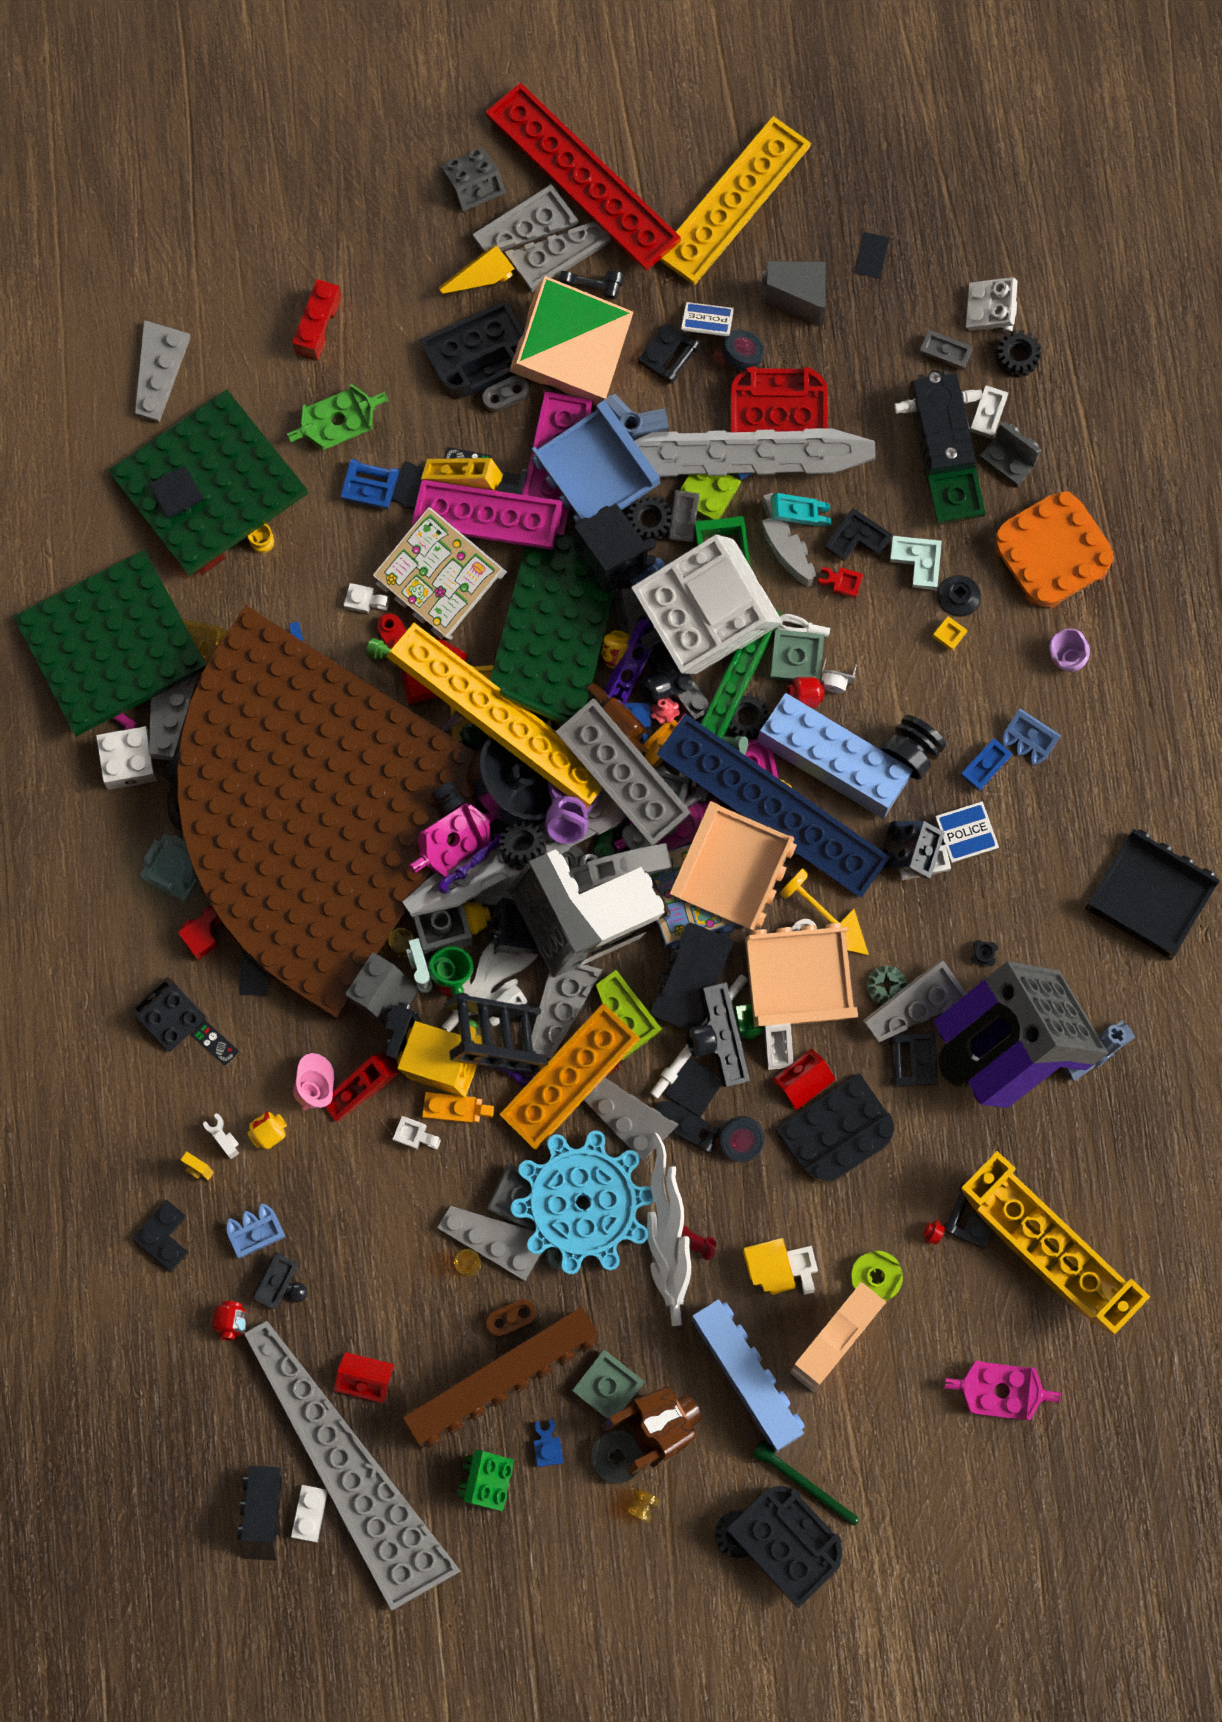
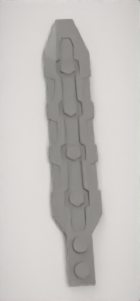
M832 428L775 432L774 430L731 433L726 431H708L707 433L680 434L677 432H651L634 440L659 477H677L678 474L726 476L729 473L774 475L775 473L782 472L833 474L875 460V441Z
M664 765L656 769L657 771L669 773ZM601 790L596 806L588 813V830L584 837L574 844H562L553 840L545 829V821L536 826L540 828V832H543L546 853L556 849L560 855L570 850L571 846L621 824L627 815L606 790ZM520 842L513 849L524 851L529 849L532 843ZM498 844L478 865L475 864L474 868H470L466 872L467 877L465 879L460 878L452 882L447 888L449 893L443 894L439 892L438 885L445 877L434 873L403 901V905L411 917L457 907L481 895L482 891L506 879L518 876L521 871L516 870L515 865L513 868H510L508 863L505 864L501 855L500 845ZM471 857L448 870V875L456 873L455 870L467 864Z

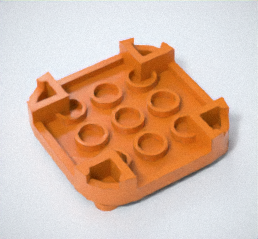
M1068 491L1050 495L1008 519L1001 525L996 536L995 551L997 556L1003 559L1026 594L1025 599L1030 604L1034 603L1039 606L1049 607V609L1058 606L1060 602L1097 580L1100 582L1107 575L1114 560L1109 542L1083 503Z

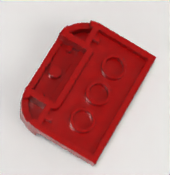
M749 367L739 373L734 379L731 387V432H756L757 430L782 432L828 429V386L823 377L812 368L775 369Z

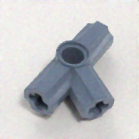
M616 394L609 395L605 399L633 440H637L651 432L669 430L665 408L637 414L632 412ZM628 424L637 425V427L634 429L626 428Z
M1123 1020L1116 1025H1111L1098 1035L1108 1054L1087 1070L1062 1067L1066 1075L1073 1082L1094 1067L1098 1068L1115 1055L1116 1051L1135 1038L1131 1028Z

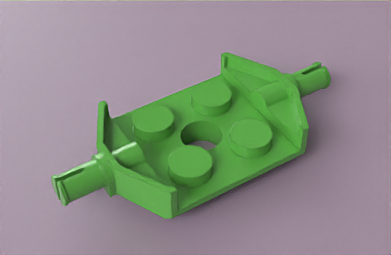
M350 384V389L308 407L304 404L302 426L297 430L287 433L290 443L304 437L305 440L308 439L324 451L372 430L375 406L388 401L385 392L368 397V395L353 384ZM340 415L345 418V421L341 425H334L332 423L333 417Z

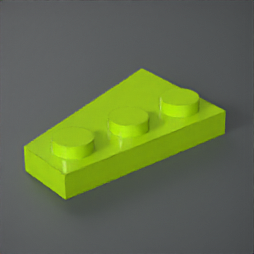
M617 970L596 984L602 1004H606L641 1038L621 1059L622 1061L660 1033L662 1029Z

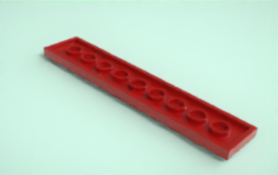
M521 82L486 111V117L645 271L650 269L681 242V237Z

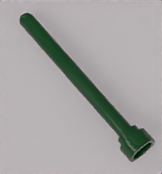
M501 688L499 691L501 697L561 725H564L570 719L568 716L507 688Z
M765 1440L760 1442L751 1457L758 1462L762 1461L771 1464L851 1525L855 1526L859 1523L857 1515L773 1454L774 1450L770 1448L771 1445Z

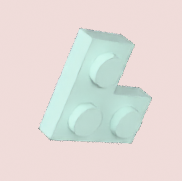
M893 536L890 562L914 564L912 588L937 590L942 541Z

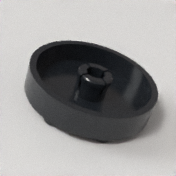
M492 737L486 739L475 751L471 762V780L477 798L495 818L509 825L516 823L517 827H519L521 822H525L528 827L529 823L536 826L544 822L547 811L552 804L548 780Z

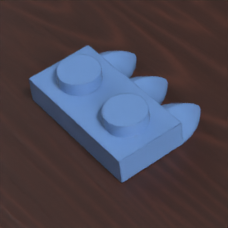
M1019 709L1004 732L1003 744L1008 746L1019 739L1017 745L1018 755L1026 754L1033 748L1031 760L1032 764L1035 765L1041 763L1049 756L1061 735L1022 709Z
M263 1203L259 1207L260 1220L252 1213L245 1211L243 1215V1228L237 1221L231 1218L227 1222V1234L239 1259L286 1238L276 1214L269 1206Z

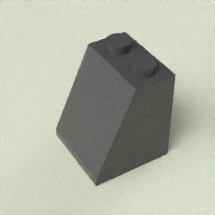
M767 261V270H762L761 294H765V303L814 325L823 326L825 313V262Z
M372 952L345 995L352 1008L386 1027L385 1018L387 1013L392 1011L393 1005H398V1002L410 1005L419 989L394 964Z

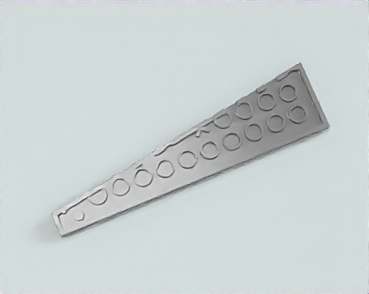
M266 1321L244 1333L391 1611L461 1572L269 1322Z

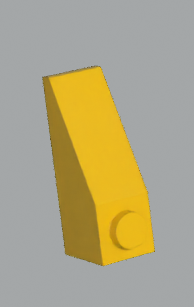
M495 243L439 286V289L442 293L494 284L498 281L503 283L513 275L511 271L514 267Z
M492 458L427 459L421 480L498 491L503 474Z

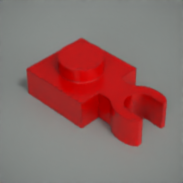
M827 567L821 569V573H826L829 578H819L818 583L820 585H834L833 593L854 599L857 598L863 578L862 573L841 567L838 574Z

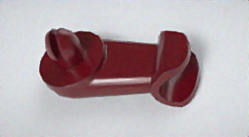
M683 1224L681 1238L683 1236L689 1237V1250L701 1253L702 1258L705 1260L712 1259L715 1255L717 1240L711 1236L705 1239L691 1232Z

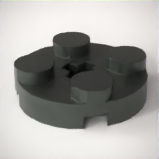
M611 1431L603 1435L595 1442L591 1453V1461L595 1472L604 1481L613 1484H622L632 1480L639 1471L629 1475L626 1468L635 1460L643 1457V1453L634 1437L624 1431ZM616 1450H620L621 1455L625 1456V1460L620 1461L618 1465L613 1464V1459L609 1458L610 1454H615Z

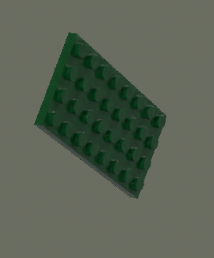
M556 535L553 550L525 546L490 681L500 689L507 688L570 718L588 703L590 695L588 687L593 683L616 591L615 588L605 594L575 551L574 537Z

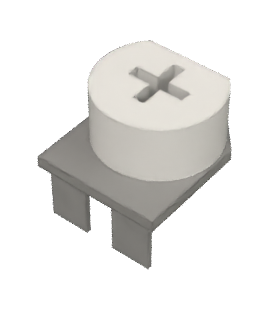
M824 663L821 674V683L824 685V690L834 693H845L847 684L853 685L854 674L849 675L833 670H824Z

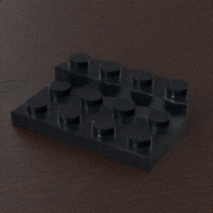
M505 300L419 339L441 382L442 388L451 394L453 398L460 399L516 375L509 370L518 342L524 332Z
M859 1073L776 1128V1132L809 1178L819 1182L832 1183L879 1151H882L889 1144L893 1136L894 1123L890 1113L886 1112Z
M775 1486L763 1491L725 1530L796 1608H800L840 1567L843 1553L842 1541L838 1534H834L799 1496L800 1493L785 1486Z

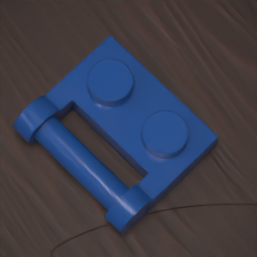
M351 459L341 500L389 510L399 476V469L381 468L359 463V460ZM359 472L388 480L387 483L356 477V474Z

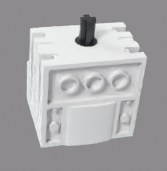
M714 535L632 587L655 629L640 638L641 643L649 650L663 641L683 674H698L735 650L742 649L783 624L737 543L731 538Z

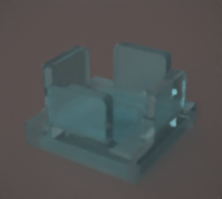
M164 833L160 842L155 840L143 859L145 867L139 876L143 880L184 901L196 881V876L191 867L184 840L175 835L171 837Z

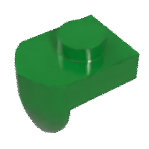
M752 1004L733 1007L740 1038L753 1040L763 1033L765 1027L754 1028Z

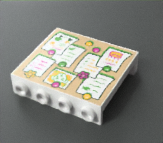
M428 507L373 576L378 579L376 584L386 593L391 590L397 595L394 600L404 608L410 606L415 611L412 614L423 624L426 621L433 626L431 631L441 639L445 636L451 640L453 638L452 632L497 578L502 579L507 571L438 513Z

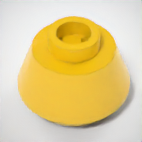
M465 902L463 908L470 932L476 935L487 927V921L491 920L488 907H483L480 902Z

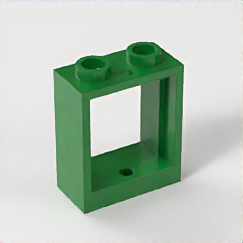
M744 516L695 522L697 546L703 543V538L713 537L714 535L738 534L740 550L750 566Z

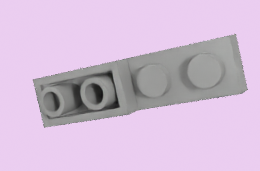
M773 493L764 495L762 504L768 519L762 520L761 530L766 542L777 560L797 581L806 587L812 586L813 577H816L813 564L807 562L805 555H808L805 542L800 541L798 534L790 536L791 532L787 521L783 522L772 519L771 495Z
M664 843L587 862L588 864L569 869V876L575 879L579 888L578 893L581 894L642 867L643 871H647L648 875L671 869L672 865L667 845Z

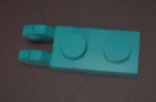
M781 493L771 495L772 519L820 527L831 525V518L818 516V512L830 510L829 503Z

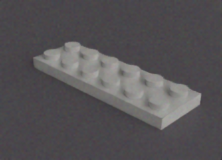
M595 699L588 702L556 731L652 846L691 814L685 804Z

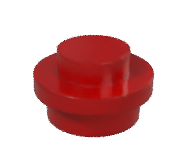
M934 1220L932 1223H927L922 1234L925 1237V1243L937 1245L940 1242L945 1231V1227L940 1225V1221Z

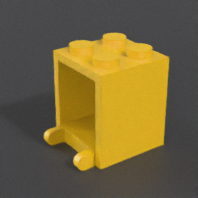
M415 1021L414 1026L410 1027L407 1032L405 1050L399 1054L397 1060L398 1069L411 1081L466 1098L477 1065L450 1060L449 1051L459 1045L461 1035ZM470 1026L471 1040L474 1043L482 1044L481 1035H476V1029Z

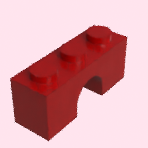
M320 279L316 280L292 342L295 354L318 361L326 340L325 331L330 317H335L342 298L339 285Z
M211 906L205 908L201 913L202 916L196 920L190 919L185 922L178 932L197 961L218 947L212 937V931L214 926L219 923V920Z

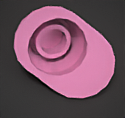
M314 1053L307 1054L298 1064L296 1082L293 1087L294 1098L302 1105V1110L304 1111L309 1108L327 1106L333 1096L334 1070L331 1063L325 1057Z

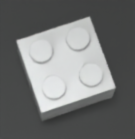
M146 726L96 735L103 781L108 790L157 781L154 758H151L149 754L150 734Z

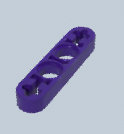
M647 618L642 619L636 625L627 643V650L616 665L604 689L610 697L613 694L618 695L617 699L624 705L654 648L652 647L647 650L639 642L640 638L647 634L645 633L646 628L651 629V631L655 629L651 620ZM641 647V655L633 659V650ZM626 669H629L630 677L627 680L622 681V672ZM617 684L622 685L623 688L617 687Z

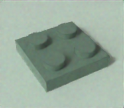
M775 629L770 679L793 681L795 677H816L820 682L824 634Z
M603 1350L572 1392L608 1419L621 1412L629 1404L645 1381L607 1351Z

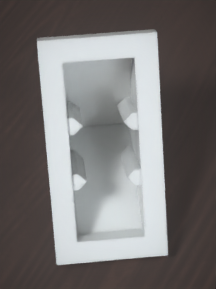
M791 1024L766 1025L764 1040L768 1070L787 1068L793 1063Z

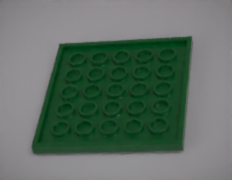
M227 389L108 470L111 477L188 576L309 494L304 484ZM186 466L204 501L190 507L189 511H183L169 519L150 484L164 477L165 473L170 474Z
M145 549L13 616L76 737L202 673L207 666Z

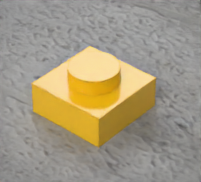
M948 616L933 634V638L950 651H953L967 634L968 630Z

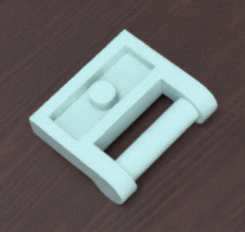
M417 938L409 941L411 948L407 949L406 952L411 968H417L414 978L421 993H428L432 989V982L419 939Z

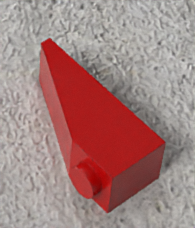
M386 1052L373 1055L333 1091L332 1100L325 1108L337 1122L377 1093L401 1071L386 1056Z

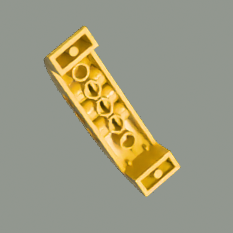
M996 1151L961 1188L965 1197L1001 1240L1053 1290L1090 1321L1115 1335L1150 1296L1132 1279L1126 1282L1013 1174L1016 1168Z

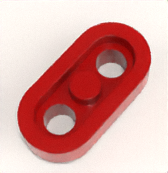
M385 614L377 622L378 632L387 648L390 649L396 645L407 631L399 617L394 614ZM392 622L394 625L392 628H386L385 624Z

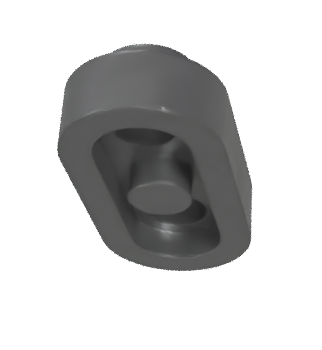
M512 376L487 388L483 393L484 406L489 411L498 412L524 400L529 393L528 382L521 376ZM520 388L521 391L519 393H514L513 389ZM493 398L500 400L498 403L491 402Z

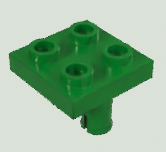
M475 1450L474 1456L466 1455L463 1460L471 1463V1465L463 1463L464 1471L470 1472L468 1482H459L458 1487L465 1488L466 1490L457 1489V1495L464 1498V1502L503 1511L510 1477L513 1472L514 1460L489 1452Z

